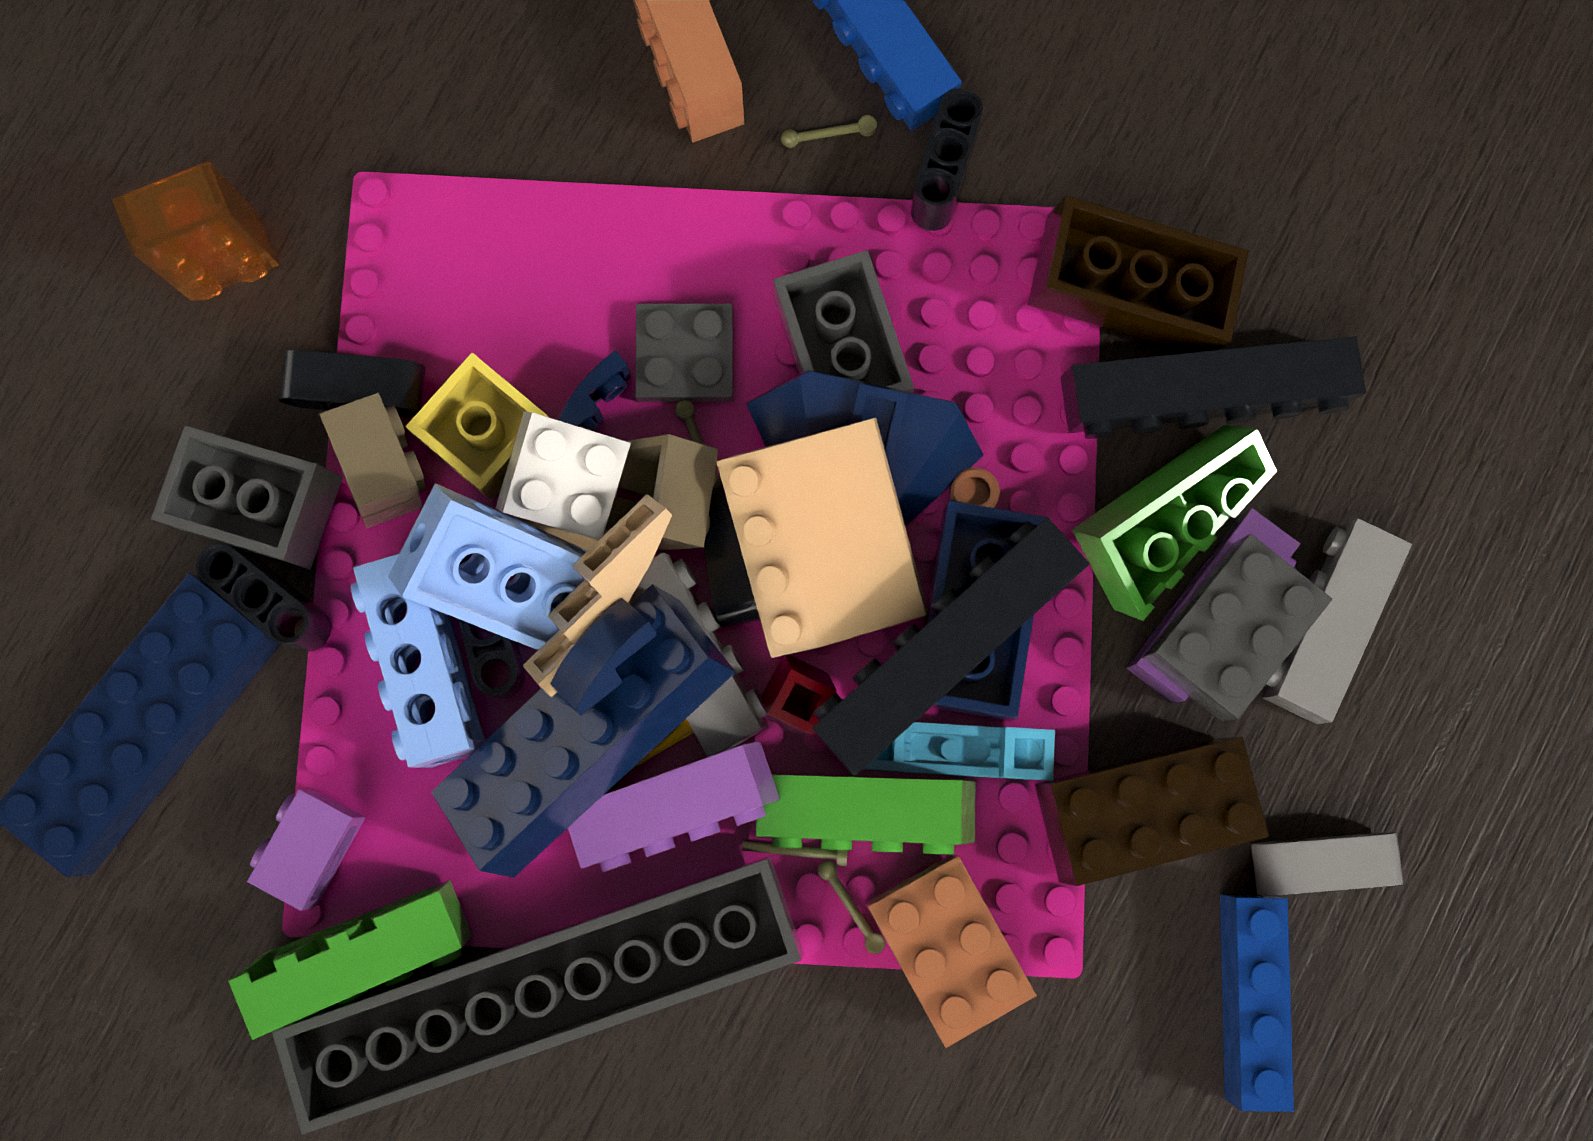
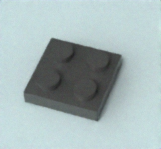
M636 304L635 397L637 402H680L682 400L690 402H733L732 304Z

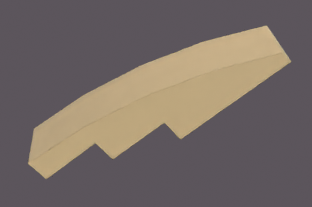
M648 494L572 565L585 580L548 615V618L559 628V631L523 665L536 683L550 697H553L556 693L550 683L569 651L586 630L618 600L623 598L627 603L629 602L654 558L672 514Z

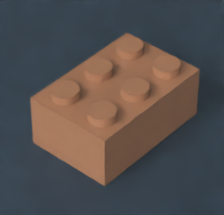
M633 0L639 17L637 18V23L646 47L651 46L655 58L653 60L655 71L662 88L667 87L671 99L669 105L678 129L686 127L691 141L694 143L744 125L742 83L709 0Z
M950 854L866 902L869 911L945 1048L1037 996L958 855Z

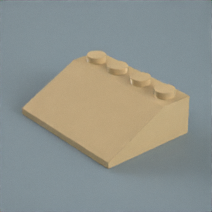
M876 418L716 461L771 658L823 647L928 614Z

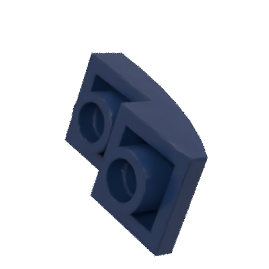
M616 350L603 359L579 384L567 401L558 421L597 433L600 431L598 425L605 420L596 403L600 400L609 402L619 396L627 388L626 381L631 378L628 365Z
M623 598L618 600L586 630L569 651L550 683L554 691L580 716L623 683L615 668L657 636L650 621Z

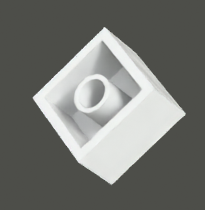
M524 412L495 508L506 514L599 540L604 535L631 443L533 412Z

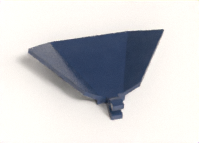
M807 370L746 402L765 447L876 418L905 527L950 487L960 472L970 468L984 455L959 407L955 402Z

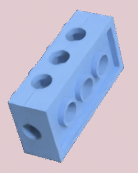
M435 483L388 577L404 598L539 650L559 631V628L548 618V615L585 580L572 565L588 550ZM473 553L468 561L460 564L466 555ZM516 574V576L511 581L507 582L511 576Z
M399 554L353 567L357 582L351 584V592L358 611L366 613L370 631L364 634L365 644L371 659L374 662L379 661L384 680L378 682V690L387 711L393 710L398 728L392 731V741L396 754L401 761L406 759L408 767L434 768L469 757L486 740L451 617L400 595L388 577ZM407 609V614L405 618L401 621V616L403 612ZM421 655L420 666L414 671L415 660ZM434 702L435 714L428 721L427 710L430 704Z

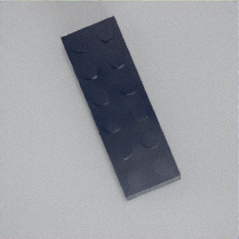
M189 573L0 800V824L65 877L94 874L281 644L272 640L204 584L198 576Z
M652 584L630 604L650 621L657 636L615 668L623 683L606 695L600 702L580 716L559 694L555 693L553 697H550L541 688L431 791L479 871L512 878L518 875L736 673L679 599Z

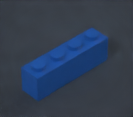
M812 0L819 10L825 8L833 19V29L840 42L846 47L851 45L859 56V66L866 79L870 83L877 82L883 90L886 106L892 116L898 121L903 119L911 131L937 115L940 102L945 94L951 90L961 89V79L904 0Z
M1220 894L1225 1100L1241 1111L1294 1112L1288 898L1274 895Z

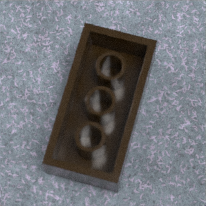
M1066 195L1047 215L1028 305L1191 353L1215 351L1232 340L1249 250Z
M1243 737L1218 738L1035 784L1059 883L1080 886L1269 837Z

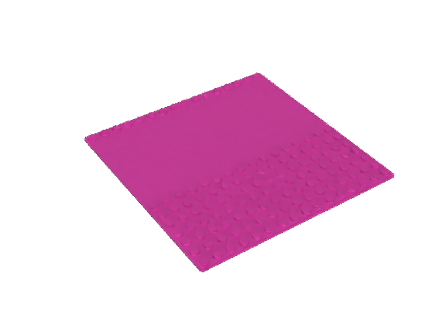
M358 172L354 176L337 353L404 359L424 365L426 370L421 408L471 353H474L547 414L549 418L558 420L567 401L579 384L603 359L616 350L628 365L631 378L626 381L627 388L619 396L609 402L600 400L596 403L605 420L598 425L600 428L598 433L623 441L666 434L692 441L685 422L676 415L675 408L678 402H637L636 304H732L733 402H691L695 409L693 418L704 445L718 449L717 461L763 448L765 444L746 402L799 375L774 299L773 279L868 250L914 386L913 393L949 400L957 404L984 454L970 468H982L989 471L999 484L1000 496L994 508L1048 517L1086 558L1072 529L1095 514L1097 438L1087 439L1084 432L1068 434L1060 377L1072 365L1099 362L1100 326L1028 305L1047 215L1055 207L957 202L950 223L943 229L929 231L918 227L911 216L912 200L382 172ZM400 417L408 446L402 448L404 453L414 451L424 475L423 480L427 490L419 493L422 508L436 483L499 511L495 507L500 492L490 501L421 443L405 427L413 417ZM328 439L326 469L343 478L318 547L313 603L328 616L331 632L327 642L321 648L308 651L295 795L298 789H315L366 818L317 907L300 911L284 902L282 930L285 935L289 937H305L451 880L472 932V937L464 946L508 948L771 856L803 950L802 960L793 964L901 969L886 940L883 951L878 954H872L866 949L865 936L829 881L819 876L818 866L821 862L830 860L837 864V860L742 851L743 841L772 843V837L756 836V820L738 826L734 816L717 821L720 828L718 833L692 842L688 832L674 836L673 840L676 847L646 857L644 848L628 852L631 863L602 872L599 863L580 868L567 828L514 878L479 871L431 793L468 757L434 768L408 767L406 759L401 761L398 758L392 741V731L398 729L393 710L387 711L378 690V682L384 680L379 661L374 662L371 659L365 644L364 634L370 631L366 613L358 611L351 592V584L357 582L353 567L400 554L422 508L366 528L331 441ZM716 462L717 475L720 476L719 469H718L717 462ZM950 487L905 527L926 607L942 513L947 502L950 500ZM620 489L617 490V497L639 502L644 497ZM704 548L656 551L654 558L664 552L673 556L676 561L682 558L687 563L697 584L691 587L700 604L706 601L714 611ZM1090 564L1034 614L1017 719L1007 721L931 707L915 722L1055 730L1053 779L1088 771L1093 569ZM516 574L511 576L507 582L511 581L516 576ZM407 609L403 612L401 621L405 618ZM450 616L484 737L487 740L534 696L541 687L524 668L525 681L517 694L509 698H497L480 691L472 679L458 618ZM925 616L823 647L789 655L827 672L837 690L836 693L844 699L858 687L852 678L874 658L881 664H884L897 652L891 643L913 623L922 630L924 628ZM761 620L724 628L719 627L715 632L722 645L726 647L730 644L743 663L745 670L739 673L747 690L755 688L762 697L782 656L771 658ZM476 626V633L481 640L489 639L495 635L491 631ZM518 642L524 665L538 650ZM421 655L415 660L414 671L420 666ZM498 662L490 668L488 681L493 688H500L509 681L511 676L509 665L506 662ZM434 702L430 704L427 710L428 721L435 714ZM771 715L763 717L768 726L767 729L735 746L738 747L760 741L772 775L963 780L976 782L975 842L954 845V854L960 857L1026 976L1074 979L1081 975L1083 970L1085 884L1073 886L1059 883L1035 788L1036 783L1046 780L861 770L853 776L815 732L812 735ZM694 733L629 771L605 794L708 757ZM802 838V846L821 848V839ZM852 840V850H848L847 866L836 865L837 876L873 932L880 933L883 936L866 902L950 854L923 853V843L903 842V852L872 851V841Z

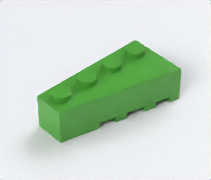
M1230 425L1221 426L1072 529L1114 610L1144 621L1155 608L1152 603L1165 588L1172 589L1185 575L1181 570L1198 551L1205 552L1217 539L1215 536L1216 531L1229 517L1236 518L1277 472L1257 429Z
M772 775L780 800L764 805L767 816L756 820V836L772 837V847L802 848V838L821 839V849L852 850V840L872 841V851L903 852V842L923 843V853L954 854V845L975 842L976 782L963 780Z
M448 880L264 952L228 982L251 1039L254 1040L290 1023L304 1020L336 1003L340 1005L350 1002L367 993L368 989L385 983L386 986L401 982L415 973L414 969L431 962L433 967L447 964L462 955L460 949L472 937V932L451 880Z

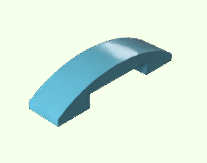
M914 722L862 770L1053 781L1055 730Z

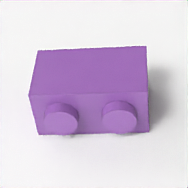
M298 789L296 795L290 794L279 808L276 820L280 823L271 840H264L255 851L250 863L254 870L247 882L300 911L317 907L366 817L315 789Z

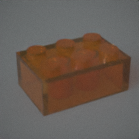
M210 161L112 199L133 254L190 301L214 298L225 287L240 281L252 282L266 275L267 270L279 266L260 216Z

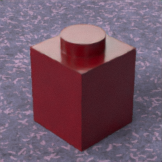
M788 654L781 657L762 694V699L768 715L813 735L812 727L819 722L813 713L834 695L837 690L827 672Z

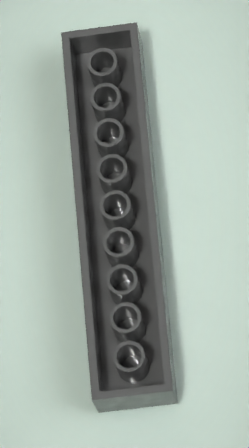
M768 856L310 1016L299 1022L277 1029L272 1034L301 1134L303 1135L802 960L803 950L772 858Z

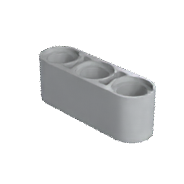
M1396 832L1281 840L1251 844L1257 895H1288L1404 884Z

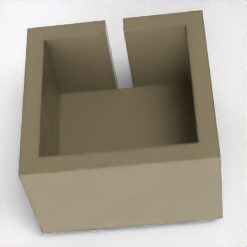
M378 392L319 414L366 528L422 508L419 493L427 490L423 480L424 475L414 451L404 453L402 448L408 446L404 435L403 424L394 405L385 408Z
M670 434L626 441L631 444L617 489L642 496L648 494L672 514L657 551L704 548L705 537L710 528L709 510L712 489L717 480L716 461L718 449ZM615 496L604 535L638 502Z

